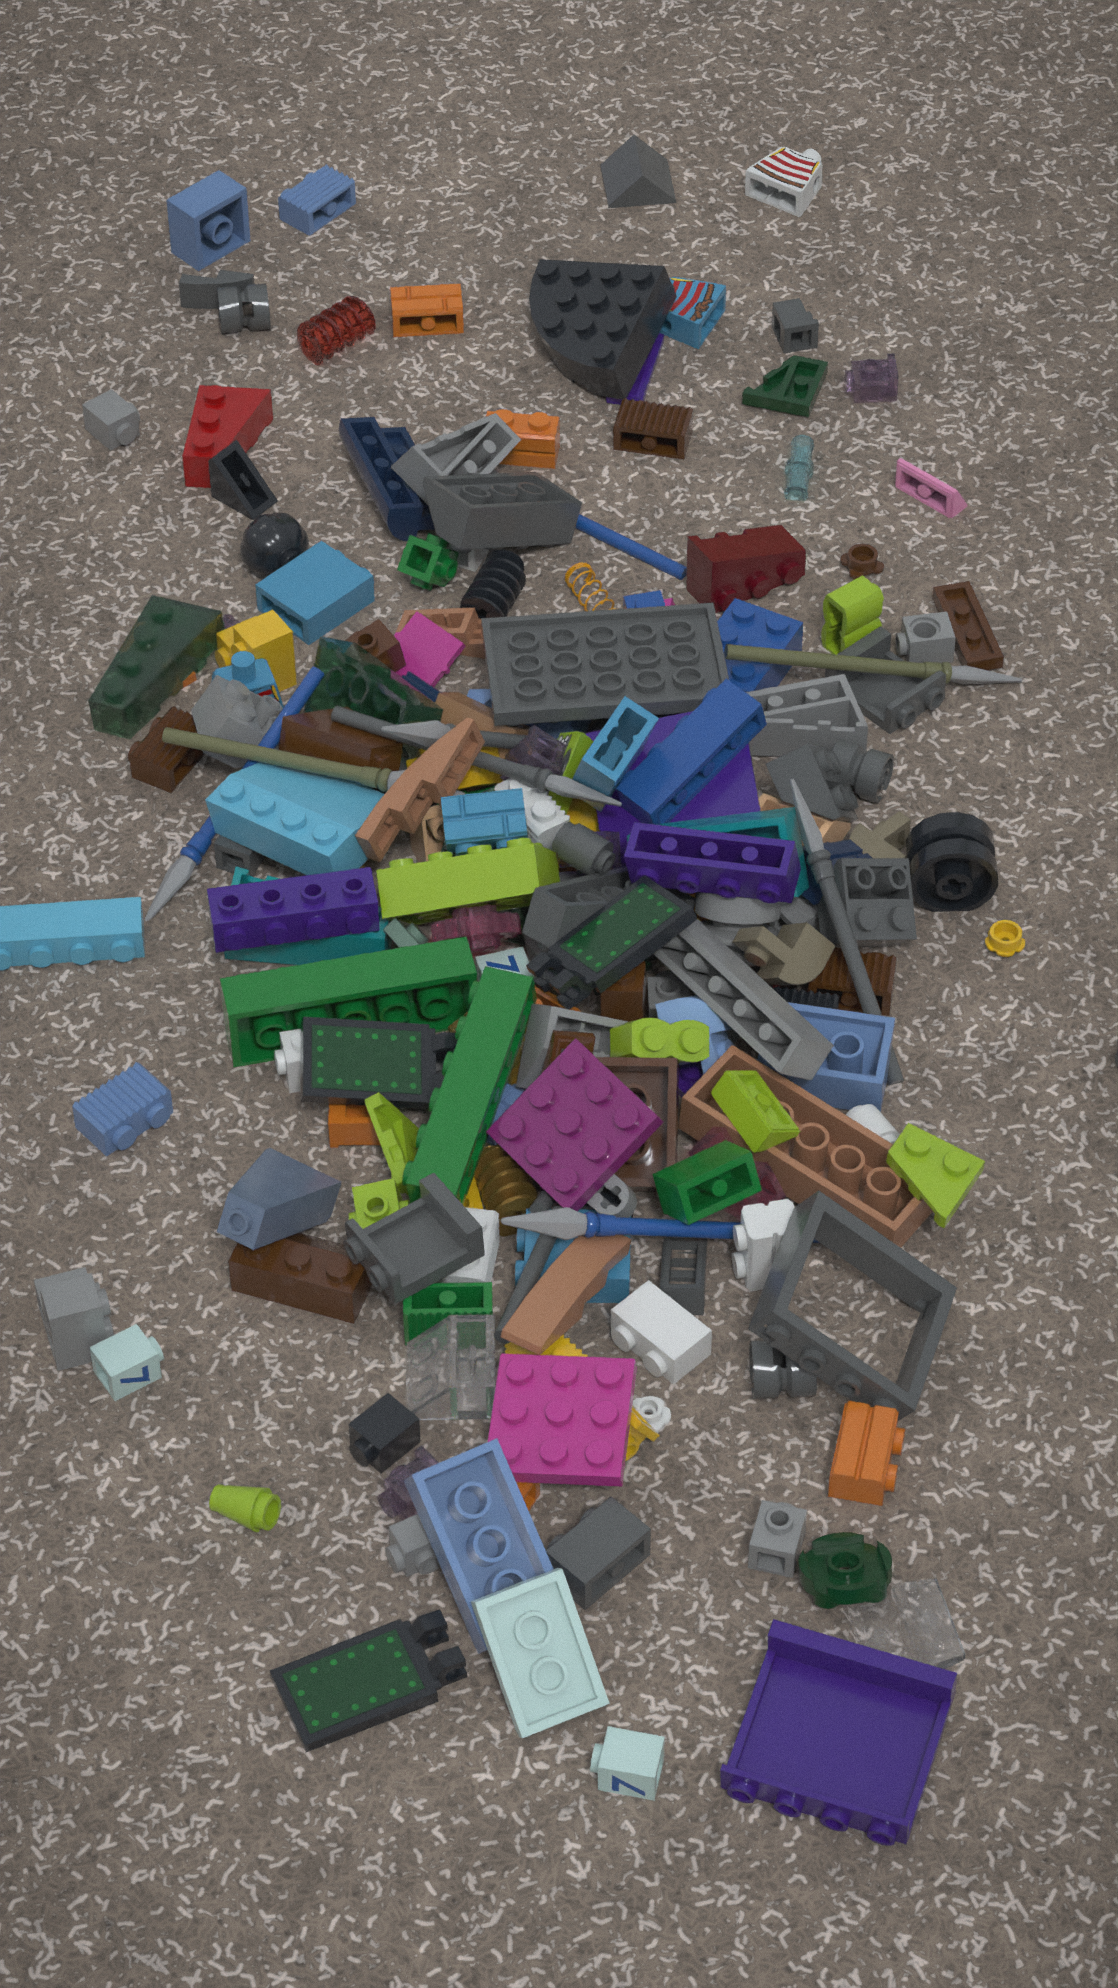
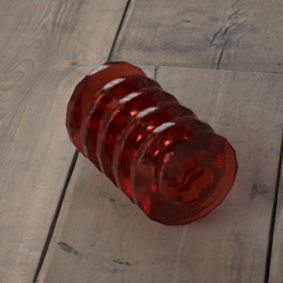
M349 295L342 299L341 302L332 305L331 308H327L321 311L320 314L311 317L310 320L299 324L297 329L299 347L305 357L318 366L323 363L324 358H332L334 351L340 353L344 351L345 345L350 347L355 344L356 339L359 341L364 339L366 332L370 335L374 333L376 329L375 318L364 301L356 296Z

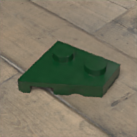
M793 355L784 361L781 367L773 369L764 375L763 383L755 389L749 386L745 388L742 393V404L809 417L828 373V362Z

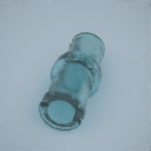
M798 435L791 441L790 459L785 464L787 484L784 494L787 500L806 501L808 498L809 479L814 474V464L812 462L814 441L809 436Z

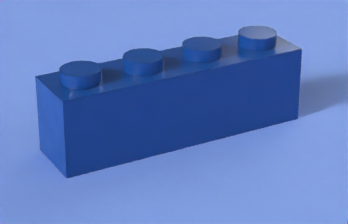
M727 678L717 688L709 690L704 696L702 703L690 715L682 717L676 724L674 731L663 742L655 744L648 752L647 758L635 770H630L623 776L616 787L622 808L641 823H669L767 725L762 704Z

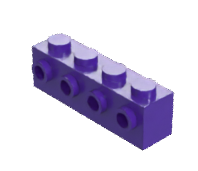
M637 822L633 823L624 854L631 884L645 875L663 888L678 889L684 893H711L731 899L744 897L759 899L765 903H792L801 871L795 841Z
M371 867L207 889L209 915L216 953L380 931L378 900Z

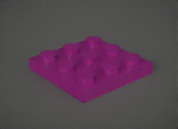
M575 1038L486 1132L563 1208L568 1207L578 1212L660 1127L663 1121Z

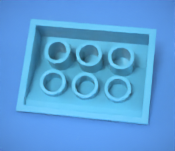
M259 762L231 773L205 801L215 833L305 875L358 869L368 860L355 835L375 805L384 796V793L361 785L359 782Z

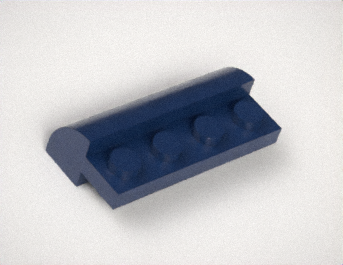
M375 417L340 418V439L392 535L399 540L408 541L410 535L417 536L418 530H434L435 527L429 506L391 468L412 446H415L406 427L380 428Z

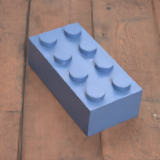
M497 1438L414 1473L404 1480L472 1642L479 1654L486 1651L487 1647L471 1601L553 1570V1566Z

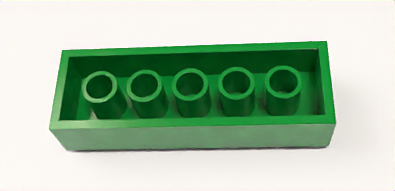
M467 936L220 978L225 1032L233 1068L274 1061V1050L281 1049L280 1032L301 1029L303 1017L429 1024V1028L435 1029V1033L456 1029L460 1017H467L471 1006L468 1003L472 983L475 980L477 981V971Z

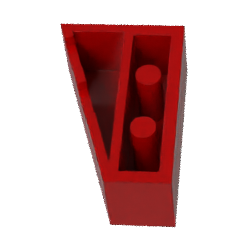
M199 385L182 455L185 487L211 488L208 460L233 441L237 440L245 453L256 444L259 435L273 421L271 389Z

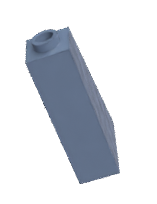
M268 1148L228 1192L217 1232L254 1250L323 1224L332 1215L342 1182L272 1148Z

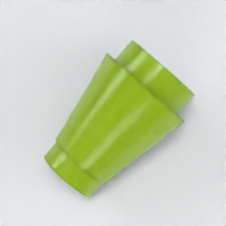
M218 1484L211 1492L209 1507L212 1511L218 1512L257 1533L260 1529L269 1531L275 1526L281 1511V1500L278 1495L273 1494L271 1489L267 1487L225 1486Z

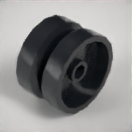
M949 812L939 813L923 819L911 829L906 839L907 858H909L912 895L919 905L932 912L971 911L981 907L993 897L998 888V870L995 859L994 837L986 822L974 815Z

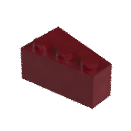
M782 525L744 529L743 534L729 536L726 532H718L714 538L700 539L697 535L687 536L686 590L699 604L714 603L715 613L725 611L735 598L742 601L753 597L761 598L776 587L783 584L790 585L796 583L805 575L806 549Z

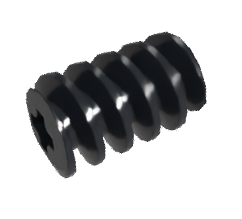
M504 549L490 552L463 596L460 608L475 607L479 619L507 617L515 600L526 584L524 563L520 556Z

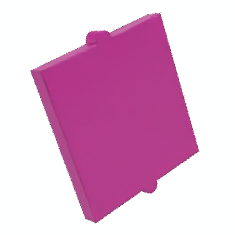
M416 611L401 632L394 634L395 638L400 642L406 666L395 673L402 677V675L406 676L407 672L411 671L435 687L444 674L450 673L449 667L466 645Z

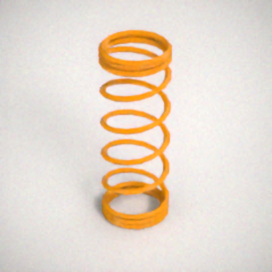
M577 563L568 569L565 574V582L568 587L572 588L574 596L578 597V602L584 607V611H588L587 602L589 598L600 591L605 592L606 597L598 602L592 611L605 601L612 603V607L609 610L617 609L614 608L615 602L612 599H607V590L601 589V581L595 580L596 574L589 564ZM586 567L589 569L580 573L573 581V584L569 582L571 574L578 568ZM589 573L586 579L583 580L586 581V584L580 589L579 594H576L574 590L576 580L582 574ZM593 582L599 583V589L591 593L586 599L585 604H583L580 595L584 587L591 585Z

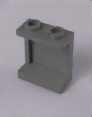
M881 626L837 654L904 661L890 651L891 633ZM825 669V677L845 674L862 714L889 734L900 727H910L918 715L928 708L935 710L945 698L946 674L940 670L927 679L922 680L921 678Z
M435 1173L419 1180L421 1198L364 1229L353 1218L345 1222L347 1240L343 1244L348 1257L354 1264L361 1263L367 1270L369 1280L378 1292L384 1290L395 1304L485 1255L482 1226Z

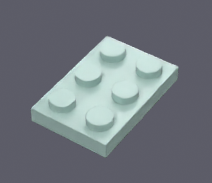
M562 1568L553 1569L471 1601L515 1730L520 1738H525L610 1704Z

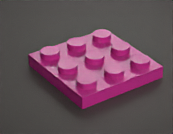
M500 1354L488 1442L496 1438L498 1439L516 1482L622 1487L637 1372L635 1359Z

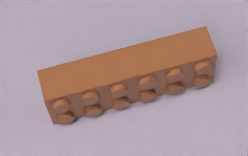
M733 1045L682 1097L678 1125L680 1130L709 1148L727 1140L750 1150L759 1179L798 1204L817 1191H820L900 1248L933 1212L923 1199L918 1201L908 1189L906 1181L898 1177L886 1163L887 1154L893 1145L892 1143ZM726 1070H756L797 1125L800 1133L797 1137L762 1152L754 1153L711 1094L712 1089Z

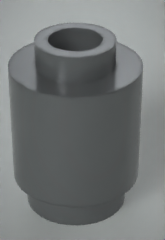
M571 822L565 823L556 834L552 844V849L558 853L559 859L585 875L595 873L604 875L610 870L615 861L613 843L580 823L576 825Z

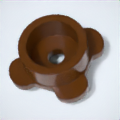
M856 544L848 550V553L843 554L840 558V563L847 566L849 576L853 579L871 573L880 574L884 570L883 562L877 560V550L868 544Z

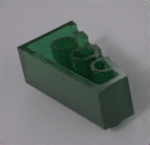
M320 636L314 667L320 669L325 676L306 702L304 713L332 709L335 706H347L355 712L396 725L434 720L441 722L443 709L360 645L354 642Z

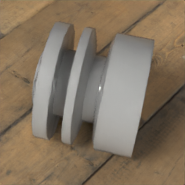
M696 892L695 913L709 919L701 921V923L745 964L757 966L749 962L744 957L745 952L732 942L739 929L764 926L777 937L779 930L765 923H771L780 919L781 902L765 903L759 899L744 897L731 899L724 898L718 894Z

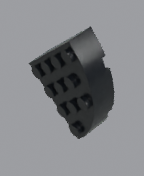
M540 259L532 278L529 301L531 317L550 360L562 375L572 383L577 382L586 386L589 392L604 397L624 399L628 397L677 296L665 266Z

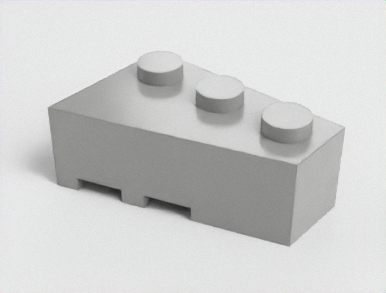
M494 413L462 426L457 431L437 436L430 442L412 446L391 468L428 505L423 487L424 477L490 474L521 439Z
M845 674L746 692L762 704L767 723L749 742L751 755L781 757L808 743L827 747L829 752L839 739L862 745L863 751L866 753L868 725Z

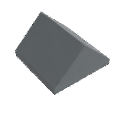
M636 135L630 137L600 164L608 208L676 203L667 159Z

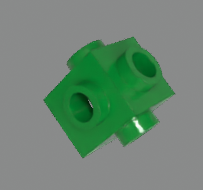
M428 533L426 539L410 535L397 571L412 576L410 583L424 589L431 590L433 584L445 587L457 572L459 552L447 548L449 542Z

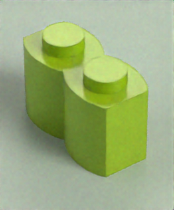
M863 575L830 592L824 598L823 615L826 623L822 627L821 640L823 647L831 654H839L878 627H882L879 617L883 608V593L876 584L871 583Z
M642 1018L620 1024L610 1029V1057L677 1058L679 1066L702 1061L709 1057V1026L695 1020L667 1023L657 1018Z

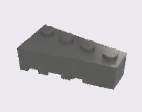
M627 866L609 870L604 875L595 873L536 887L522 933L536 940V944L540 948L549 951L548 948L632 885ZM665 888L690 905L694 910L696 898L678 889Z

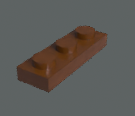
M970 581L933 587L932 599L938 612L948 613L956 637L955 650L962 666L983 670L1003 668V653Z

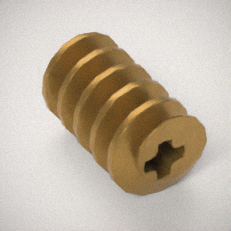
M499 1144L484 1147L474 1175L484 1206L486 1207L485 1209L499 1213L500 1236L516 1235L517 1228L502 1224L501 1219L526 1214V1208H530L537 1198L536 1188L533 1185L532 1177Z

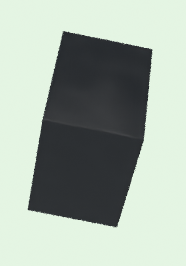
M237 440L208 460L211 496L251 520H254L278 502Z

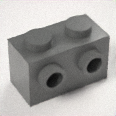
M610 1496L600 1506H593L588 1509L581 1517L579 1523L569 1532L557 1535L549 1543L546 1553L553 1569H563L573 1600L586 1610L650 1556L651 1528Z

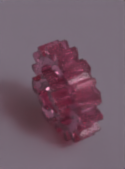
M496 905L455 909L451 913L452 918L431 924L433 942L467 936L471 953L498 950L499 946H501V941L507 940V938H515L517 935L522 934L518 913L504 912L498 914Z

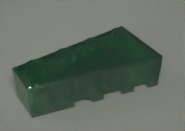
M152 595L88 700L94 730L130 740L161 711L160 704L171 695L175 697L183 688L182 682L193 671L198 673L207 664L206 658L214 650H218L216 633L225 629L222 611Z

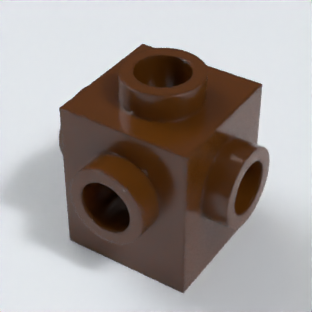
M377 619L362 630L354 632L348 639L341 642L345 655L342 664L346 672L353 680L359 678L368 689L381 681L387 680L393 673L406 666L400 642L380 619Z

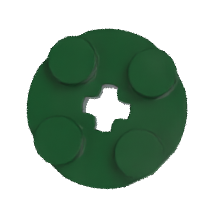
M852 1532L827 1534L812 1541V1549L806 1554L803 1549L799 1555V1580L804 1590L813 1595V1602L820 1608L832 1609L838 1605H852L864 1602L878 1603L887 1597V1587L892 1581V1556L888 1548L879 1541H877V1548L871 1544L864 1543V1535Z

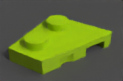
M378 1092L366 1098L365 1105L390 1168L391 1178L395 1179L400 1193L408 1195L407 1187L402 1184V1178L407 1162L409 1160L414 1161L417 1154L416 1138L419 1128Z
M908 1123L888 1151L886 1163L898 1177L906 1181L908 1189L918 1201L923 1199L935 1213L934 1221L937 1225L945 1228L983 1172L985 1161Z

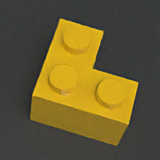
M273 609L216 633L218 650L215 651V659L220 668L232 665L231 658L235 653L247 651L254 655L255 660L260 658L267 660L279 692L297 684L293 631Z

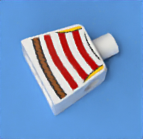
M787 147L778 148L746 170L745 195L800 217L822 186L823 165L821 163V156L814 149H807L803 153H799Z

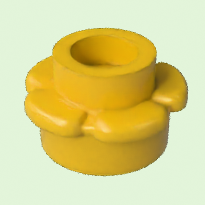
M1000 920L990 927L988 937L985 938V945L989 951H995L998 956L1011 957L1015 952L1019 953L1024 949L1025 939L1022 938V929L1017 923L1010 920Z

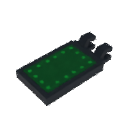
M644 875L549 947L547 953L540 952L526 967L536 977L534 983L537 988L544 993L550 989L555 990L559 993L556 997L558 1003L566 1009H571L586 999L593 989L600 994L695 922L697 917L690 905Z
M303 1017L301 1021L300 1102L366 1106L365 1099L379 1092L395 1107L427 1109L434 1088H441L444 1080L442 1072L436 1074V1060L444 1061L449 1051L454 1052L457 1044L456 1033L442 1032L435 1035V1029L429 1028V1024Z
M440 1609L417 1617L412 1625L409 1620L402 1622L401 1619H398L270 1670L272 1682L305 1752L312 1751L438 1702L437 1690L468 1677L464 1668L466 1660L459 1646L436 1653L430 1661L424 1651L449 1641V1636L446 1632L448 1625Z

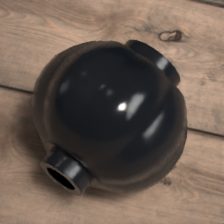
M287 513L263 514L252 521L245 529L240 545V556L250 572L263 580L308 550V535L300 523Z

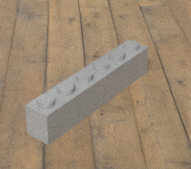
M698 919L653 953L780 1074L807 1080L813 1079L834 1045Z

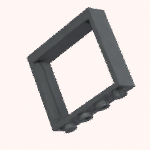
M817 1191L793 1209L748 1329L766 1341L769 1346L776 1348L791 1358L802 1369L814 1374L833 1387L837 1393L849 1398L851 1401L866 1403L870 1407L878 1405L896 1408L899 1412V1421L916 1410L957 1287L828 1196ZM814 1239L920 1312L896 1384L788 1310Z

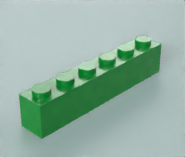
M485 966L480 981L475 980L472 983L468 1003L471 1006L467 1017L461 1016L458 1021L455 1034L457 1044L454 1052L449 1051L444 1059L442 1069L444 1080L441 1088L435 1087L429 1103V1111L431 1112L427 1124H421L417 1133V1154L414 1161L409 1160L403 1172L402 1184L407 1187L410 1204L421 1198L419 1180L435 1173L464 1205L489 1135L486 1131L492 1126L528 1025L531 1006L537 1000L534 977Z

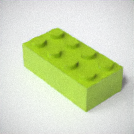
M519 838L507 841V848L492 850L491 845H478L467 848L468 854L453 857L452 852H437L429 854L428 861L414 863L411 858L392 860L389 862V868L376 870L382 919L392 921L396 918L405 926L411 923L421 925L528 907L536 887L560 882L557 854L543 847L542 843H531V838Z

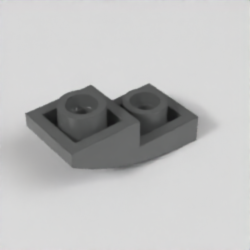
M220 270L217 278L182 274L179 281L181 307L218 309L217 288L237 286L240 291H244L247 285L255 284L254 274ZM242 302V306L251 304V302Z

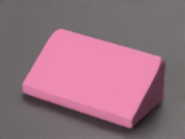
M902 458L897 460L896 488L948 518H953L967 507V503L958 490Z

